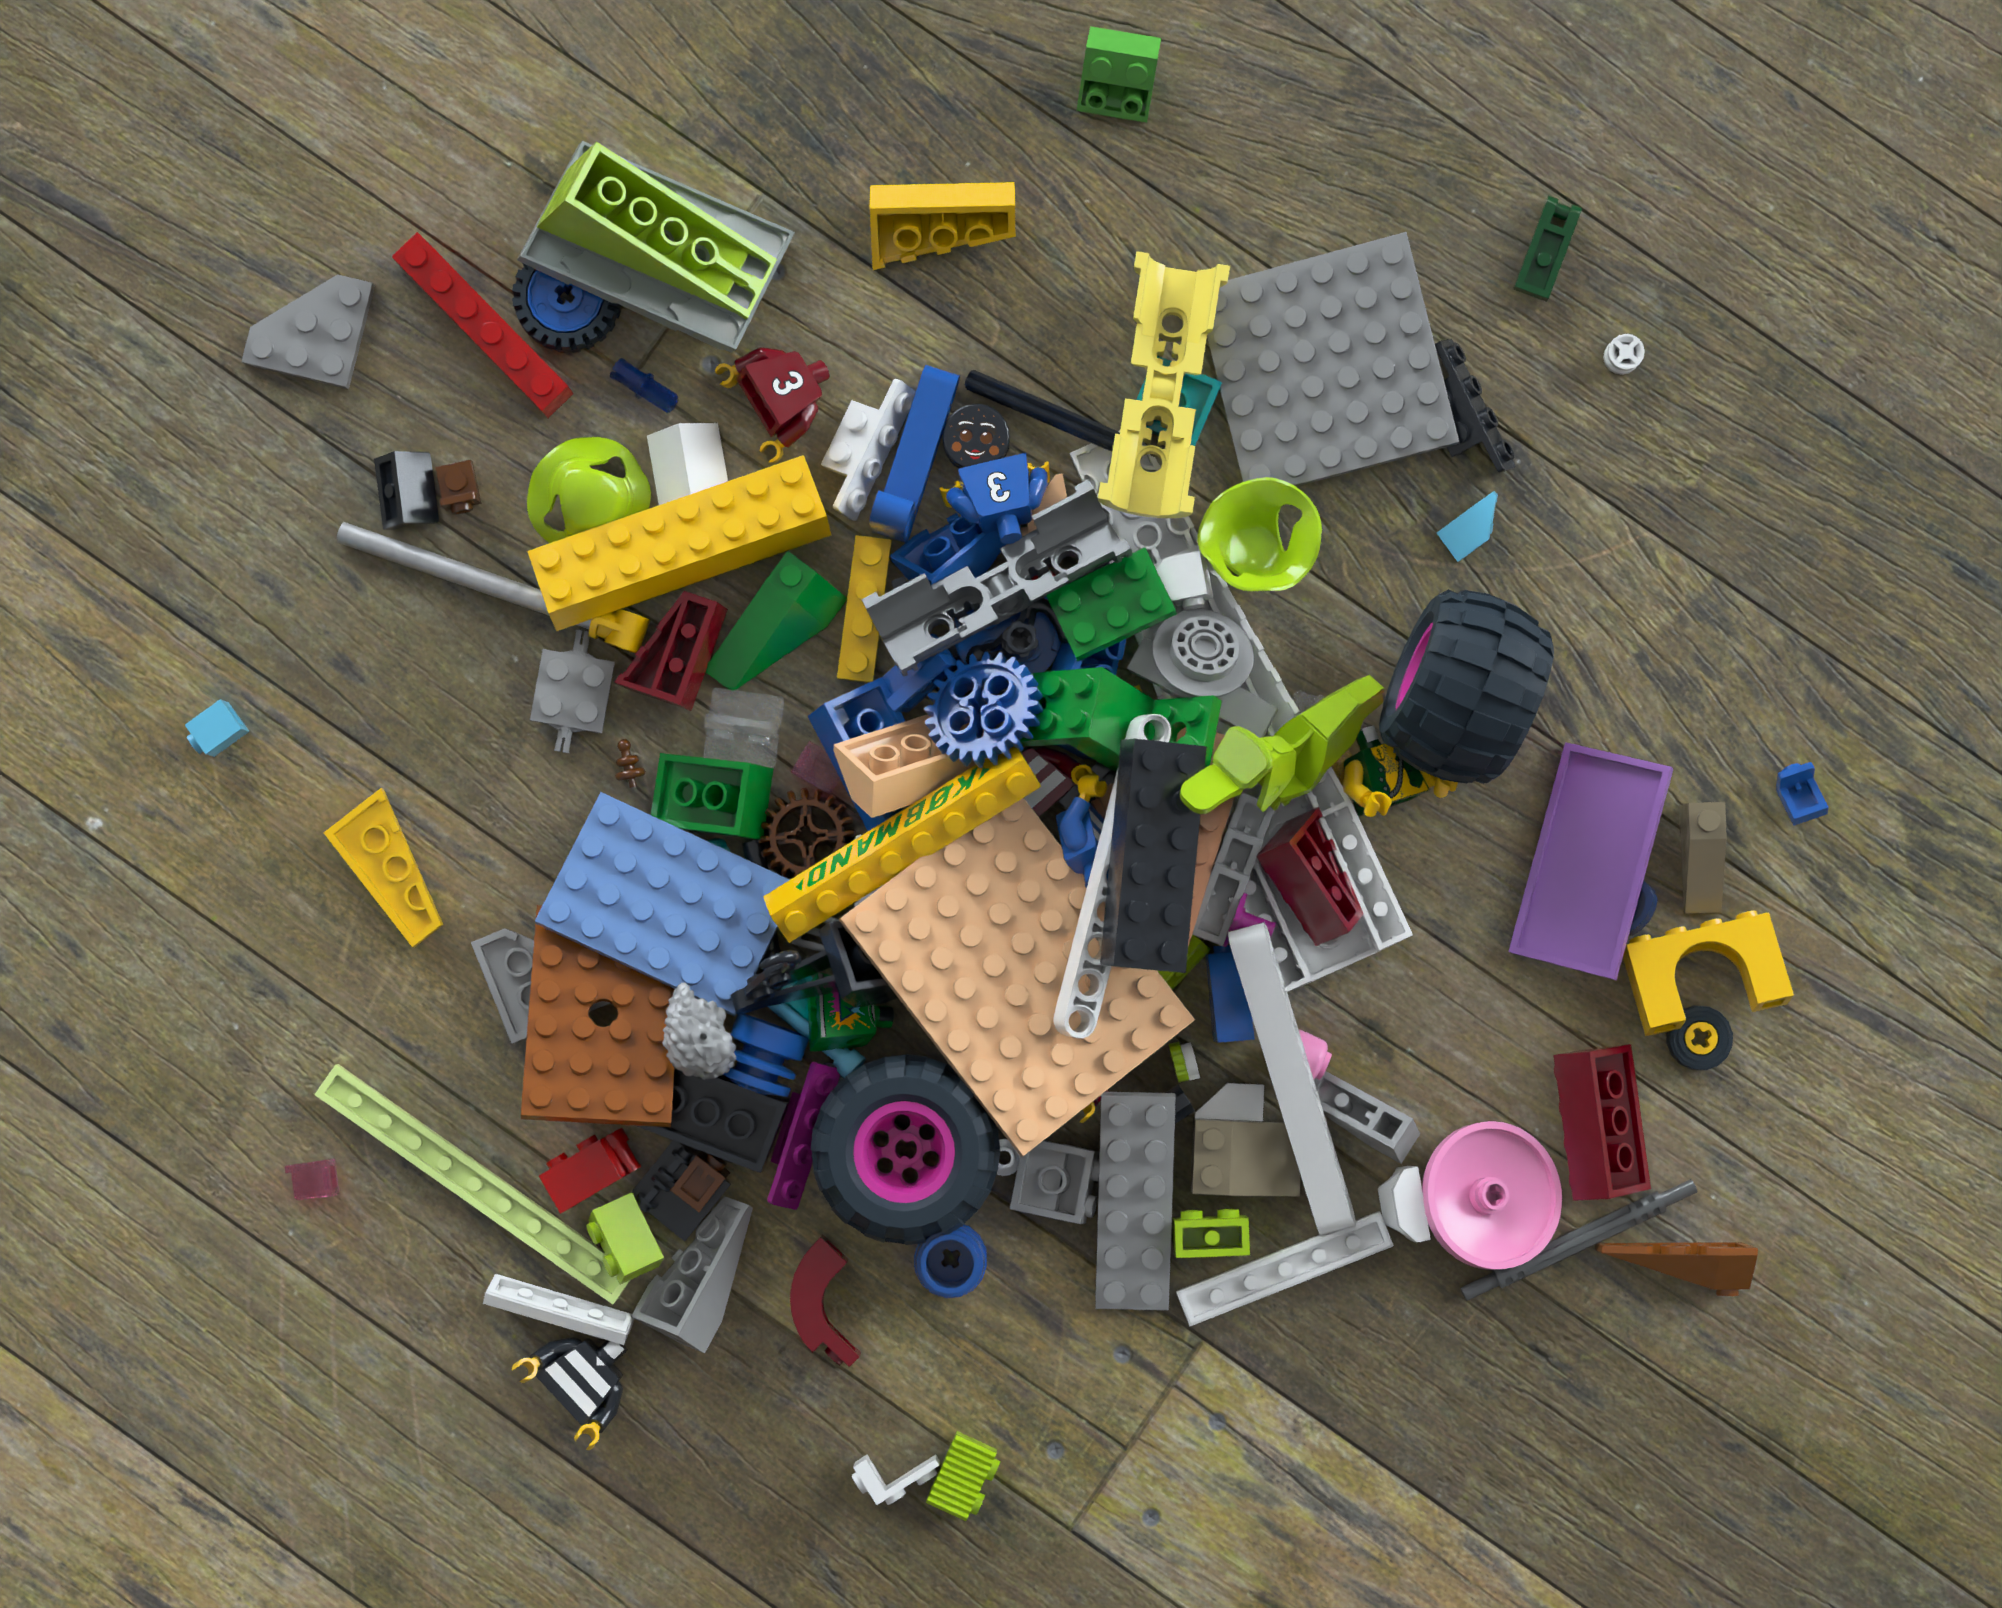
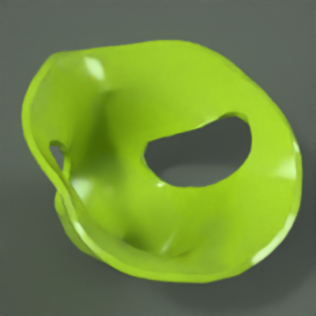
M602 437L574 438L565 441L551 450L534 469L528 488L527 511L537 533L548 543H552L649 509L651 489L648 479L635 457L620 443ZM616 456L624 465L626 474L624 478H620L593 469L591 466L605 464L610 458ZM557 495L560 498L564 518V531H557L544 522L546 514L553 510Z
M1256 478L1225 490L1210 504L1199 526L1197 541L1202 555L1211 563L1219 576L1234 588L1243 591H1281L1296 585L1311 570L1320 550L1322 525L1315 505L1296 486L1277 478ZM1289 504L1299 508L1302 512V517L1294 525L1288 549L1285 551L1279 534L1278 513L1283 505ZM1227 567H1228L1232 572H1234L1235 574H1237L1239 577L1233 576L1232 573L1227 569Z

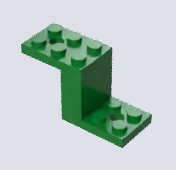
M1103 667L1030 674L1038 682L1037 688L1043 696L1038 702L1040 705L1046 702V707L1043 712L1033 714L1040 722V725L1029 726L1028 730L1033 735V738L1027 739L1022 737L1020 742L1023 747L1069 744L1117 773L1121 740L1126 738L1130 722L1135 717L1141 715L1160 714L1168 720L1171 727L1169 742L1207 746L1205 768L1210 766L1222 700L1214 695L1154 700ZM1147 722L1144 726V735L1147 740H1152L1155 736V728L1150 722ZM1186 727L1185 736L1177 741L1178 733Z

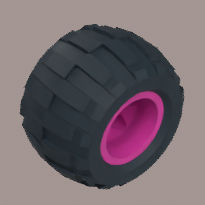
M1448 589L1435 596L1426 606L1414 626L1391 678L1380 715L1379 730L1382 741H1384V744L1393 747L1396 755L1415 769L1442 780L1466 784L1476 781L1484 784L1496 779L1507 769L1516 756L1542 701L1554 658V646L1550 632L1539 627V621L1517 605L1487 593L1468 590L1456 593Z
M909 1054L874 1060L848 1074L830 1092L820 1108L813 1128L811 1142L813 1173L818 1188L831 1206V1210L845 1224L852 1226L868 1238L883 1243L891 1242L913 1245L926 1243V1237L942 1231L945 1235H948L963 1226L981 1208L991 1192L998 1171L1000 1156L998 1127L949 1064L926 1056ZM900 1114H905L910 1119V1126L905 1130L898 1129L894 1123L896 1116ZM924 1124L932 1125L935 1129L934 1137L928 1140L923 1139L919 1134L920 1127ZM884 1131L889 1135V1143L886 1146L876 1145L874 1142L876 1132ZM900 1139H903L906 1143L911 1140L915 1142L917 1152L913 1157L910 1158L907 1154L900 1156L897 1153L896 1144ZM927 1151H935L939 1155V1162L935 1166L925 1164L923 1156ZM886 1157L893 1162V1169L890 1172L883 1173L878 1169L877 1164L881 1158ZM908 1167L914 1168L918 1173V1179L912 1183L906 1182L902 1176L904 1169Z

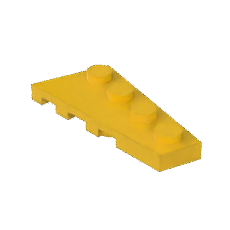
M380 788L327 829L324 834L412 947H416L443 926V923L384 789Z

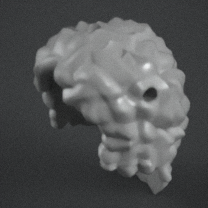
M686 982L680 983L674 990L673 997L668 1000L669 1006L666 1010L668 1017L665 1019L666 1027L663 1029L664 1040L662 1042L663 1046L668 1050L666 1056L674 1068L682 1070L685 1076L694 1075L704 1080L715 1079L724 1073H728L736 1060L734 1053L736 1045L732 1043L731 1034L726 1032L723 1026L726 1017L725 1009L717 1007L714 1001L707 1002L703 998L695 999L694 991L690 990V986Z

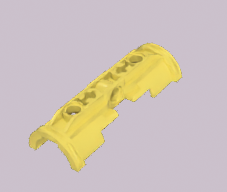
M1136 251L1134 270L1140 275L1133 317L1137 326L1131 364L1145 367L1147 373L1142 401L1125 398L1120 434H1115L1108 483L1100 482L1098 501L1109 508L1133 515L1153 518H1183L1193 513L1195 497L1188 496L1195 451V446L1190 444L1196 409L1179 407L1182 381L1185 374L1200 375L1202 372L1207 334L1212 332L1214 327L1219 288L1227 284L1230 266L1217 264L1214 268L1197 270V272L1174 269L1154 261L1149 256V253ZM1169 315L1178 316L1182 320L1183 327L1176 333L1167 332L1162 326L1163 319ZM1166 341L1173 342L1171 357L1177 359V361H1171L1169 367L1163 366V360L1157 358V355H1164ZM1154 420L1161 421V427L1167 429V431H1160L1157 446L1150 445L1152 430L1146 428V425H1152ZM1145 442L1149 445L1142 446V443ZM1164 445V446H1165V449H1162V448H1160V447H1158V446ZM1147 454L1158 456L1161 460V468L1152 473L1145 471L1140 464L1142 457Z

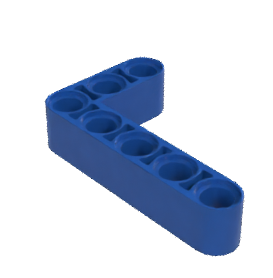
M925 365L884 492L878 491L872 507L869 523L873 533L905 543L908 542L943 435L944 426L958 388L960 375Z

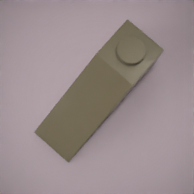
M1725 802L1686 803L1680 805L1684 914L1721 913L1727 841Z

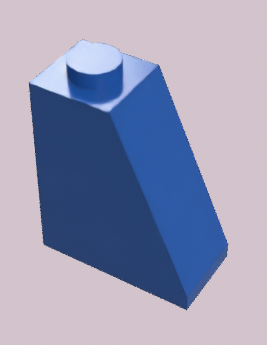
M1230 945L1226 947L1213 946L1214 954H1206L1213 1042L1255 1040L1252 1015Z

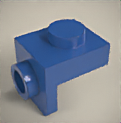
M1812 762L1802 765L1798 763L1791 764L1777 775L1776 792L1793 826L1828 814L1829 807L1814 779L1815 768Z

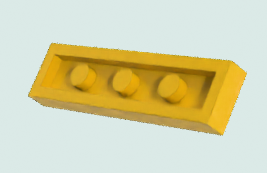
M855 536L837 679L863 683L874 681L880 635L861 599L874 592L879 597L885 594L892 545L891 539Z

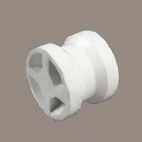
M1631 334L1617 336L1608 344L1604 351L1603 359L1606 367L1615 374L1624 375L1630 373L1644 358L1645 350L1643 343L1639 338Z

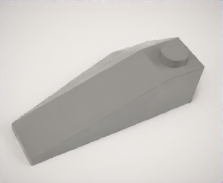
M724 1196L698 1226L696 1238L685 1251L679 1248L672 1256L675 1262L662 1277L656 1275L648 1284L631 1317L667 1337L705 1354L723 1320L753 1208L745 1203Z

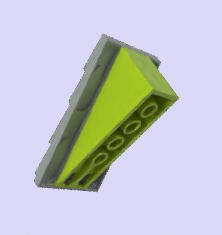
M582 141L575 150L517 260L568 285L571 283L608 302L618 303L674 331L679 330L719 350H726L732 353L737 349L795 232L626 160L597 141L593 145Z

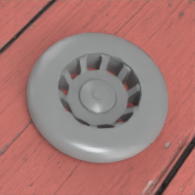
M1190 609L1178 612L1177 615L1166 619L1160 625L1153 640V656L1162 676L1175 688L1193 696L1214 695L1218 697L1231 693L1247 680L1252 671L1254 653L1248 636L1236 622L1218 612L1205 609Z

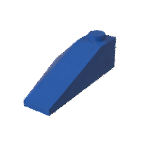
M955 513L946 518L949 524L932 533H929L928 529L921 531L889 557L909 581L925 573L930 585L966 566L969 567L974 578L983 575L1000 554V548L1006 544L1001 543L998 530L983 533L978 523H969L964 517H959Z

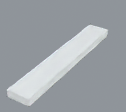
M1378 1211L1356 1220V1226L1322 1235L1319 1234L1177 1290L1176 1293L1189 1326H1193L1391 1248L1394 1245L1381 1212Z

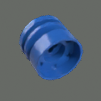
M737 1014L730 1034L744 1045L742 1050L735 1049L734 1051L737 1060L736 1067L733 1066L728 1073L722 1075L726 1076L734 1084L759 1094L789 1097L791 1088L777 1082L778 1076L795 1080L797 1074L784 1067L783 1063L785 1059L802 1061L809 1038L747 1014Z

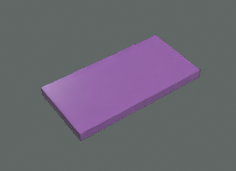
M1565 742L1508 952L1617 981L1672 777V767Z

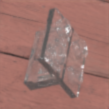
M714 688L712 690L710 711L705 716L704 728L707 730L703 757L747 762L775 768L785 702L784 698Z

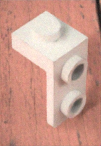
M865 1455L854 1463L853 1468L856 1472L852 1474V1478L862 1494L867 1491L869 1492L876 1505L884 1500L889 1505L904 1496L906 1492L903 1488L914 1481L921 1485L937 1474L935 1468L939 1466L940 1460L937 1455H934L886 1485L869 1456Z

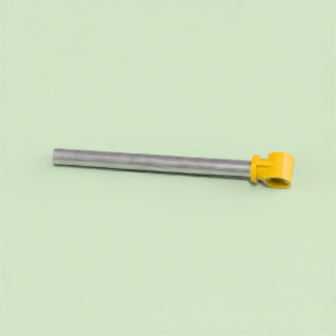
M343 522L338 530L337 543L549 615L540 589ZM619 609L576 625L589 629L588 636L591 638H604L605 643L636 654L642 645L650 620Z

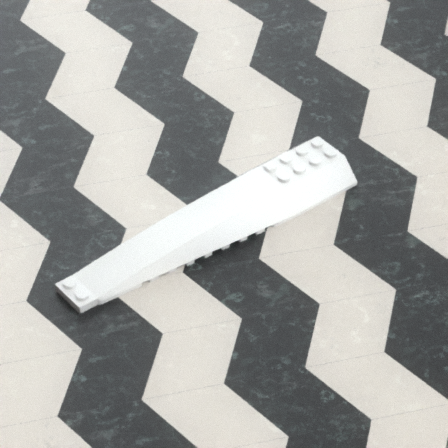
M1091 443L1071 452L1070 457L1081 481L1089 480L1098 498L1100 482L1108 483L1112 452ZM1150 454L1143 456L1140 461L1141 467L1147 472H1156L1161 468L1156 458ZM1100 503L1121 541L1126 539L1132 549V553L1145 547L1156 569L1164 558L1200 551L1197 541L1198 534L1189 516L1183 518L1138 516L1114 510ZM1207 560L1213 599L1204 600L1205 605L1195 609L1211 610L1225 615L1236 622L1248 636L1253 648L1254 662L1249 677L1240 687L1278 708V712L1264 737L1274 736L1285 723L1298 716L1300 711L1283 685L1282 679L1270 662L1261 642L1254 634L1246 620L1245 614L1230 592L1227 583ZM1182 605L1175 607L1177 613L1185 611ZM1164 621L1135 634L1138 645H1140L1144 637L1153 641L1158 628ZM1153 684L1158 699L1176 698L1164 692L1161 687ZM1218 721L1216 732L1225 735L1231 727ZM1332 767L1327 770L1320 782L1310 793L1293 798L1287 806L1279 805L1278 809L1273 813L1260 851L1286 821L1319 807L1323 818L1318 819L1327 841L1330 839L1334 841L1337 850L1332 851V855L1340 873L1346 871L1364 913L1349 933L1315 946L1309 935L1303 930L1301 923L1289 905L1283 900L1280 891L1270 876L1263 870L1258 858H1256L1244 893L1248 894L1244 904L1245 912L1271 922H1276L1271 941L1287 992L1311 983L1413 936L1348 795L1344 793L1343 786ZM1257 783L1253 788H1245L1243 792L1259 798L1262 786ZM1240 795L1234 797L1229 817L1225 826V830L1221 839V843L1225 836L1226 830L1228 828V825L1230 823V820L1232 818L1233 812L1235 810Z

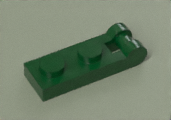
M1549 195L1542 208L1540 218L1513 290L1545 302L1550 297L1582 211L1581 207L1573 204L1570 207L1558 203L1559 199ZM1552 217L1564 220L1563 228L1551 224Z

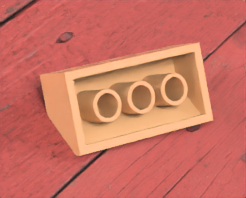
M928 714L834 744L833 751L851 799L871 818L915 803L976 765L972 759L971 763L966 767L960 759L953 762L946 753H941L928 735L931 732L925 725V721L930 718ZM969 723L963 725L959 731L967 728Z

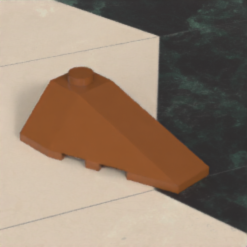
M1742 1242L1598 1243L1595 1245V1250L1603 1254L1716 1290L1717 1296H1739V1289H1750L1758 1256V1248Z

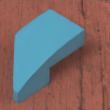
M1495 491L1437 532V535L1457 562L1489 540L1490 534L1493 531L1494 510L1498 498Z

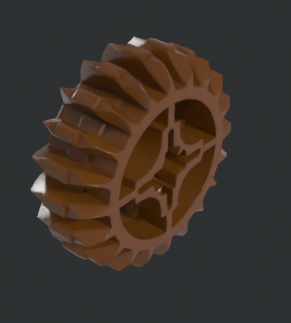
M802 788V799L800 800L796 799V795L791 790L787 792V797L791 803L785 805L780 798L775 799L776 805L781 809L777 814L771 809H766L765 814L773 818L772 824L761 823V828L769 830L770 833L769 836H761L758 842L770 843L771 848L764 849L761 855L762 857H769L774 854L775 859L768 865L771 870L776 869L781 864L784 867L779 875L786 878L790 871L794 872V878L815 865V852L821 843L837 841L834 853L847 845L845 843L846 838L857 836V832L854 830L845 831L844 826L852 824L854 819L852 816L844 819L840 818V815L846 811L847 807L845 804H841L834 810L832 805L835 803L836 797L833 794L824 803L821 801L823 796L821 789L815 791L814 799H809L808 789ZM811 807L828 813L835 822L837 830L818 829L813 822ZM800 809L801 815L798 827L790 832L779 833L783 820L791 812ZM806 818L812 833L826 835L825 837H817L816 842L812 841L813 845L809 846V856L808 848H806L803 841L789 839L790 837H798L799 832L803 833L802 829L806 828ZM779 844L798 845L802 852L804 867L796 866L789 862L782 854Z

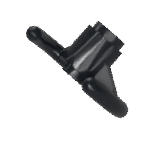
M1042 598L1034 602L1032 606L1021 611L1019 618L1007 627L994 642L972 646L966 655V662L969 664L971 654H974L978 661H982V657L987 651L993 660L999 652L1003 653L1007 659L1015 657L1018 662H1024L1031 658L1039 643L1036 638V629L1034 628L1036 613L1039 612L1044 613L1055 627L1060 642L1068 643V640L1049 601ZM1026 618L1029 619L1028 625L1024 624ZM1000 645V649H1001V650L991 652L992 650H995V649ZM1008 688L1001 690L998 695L1005 693Z

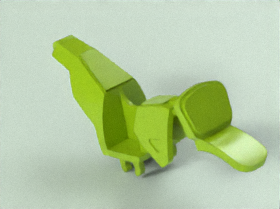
M1371 675L1357 679L1289 720L1274 736L1259 738L1243 727L1234 726L1229 728L1213 755L1212 765L1201 770L1183 783L1180 790L1182 802L1191 811L1198 814H1206L1223 802L1239 796L1245 788H1253L1259 783L1262 789L1256 805L1262 812L1269 806L1274 811L1278 809L1280 804L1287 806L1293 798L1310 793L1320 782L1327 770L1352 746L1364 719L1383 704L1385 688Z

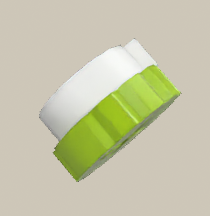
M1179 1042L1168 1044L1178 1083L1200 1078L1191 1042L1182 1045Z

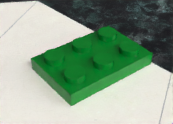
M1145 547L1132 553V556L1129 558L1123 557L1122 562L1118 564L1113 562L1046 595L1077 661L1083 660L1177 615V611Z

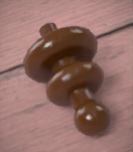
M622 739L617 745L622 757L616 760V765L623 767L624 771L616 773L615 778L618 781L628 779L630 788L637 787L635 778L644 776L646 771L642 767H634V764L639 762V757L631 755L630 742L627 739Z

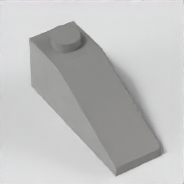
M1325 1071L1320 1080L1314 1079L1322 1109L1327 1118L1373 1149L1402 1164L1420 1135L1413 1118Z

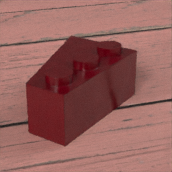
M683 591L657 625L656 632L644 647H640L635 654L636 658L623 674L620 673L614 683L636 693L692 711L728 609L716 601Z
M1319 807L1286 821L1256 856L1263 870L1270 876L1280 891L1283 900L1289 905L1301 923L1303 930L1309 935L1315 946L1349 933L1364 914L1346 871L1340 873L1332 855V851L1337 849L1333 839L1327 841L1318 821V819L1323 818Z

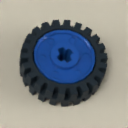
M522 263L524 267L522 270H518L515 276L516 283L513 284V307L520 324L536 342L550 350L554 349L563 353L572 351L575 353L581 352L583 348L590 349L594 347L596 342H602L606 338V334L609 331L612 332L615 327V321L620 316V304L608 302L571 283L568 285ZM571 291L574 300L571 303L566 300L563 305L560 295L563 292L569 294Z

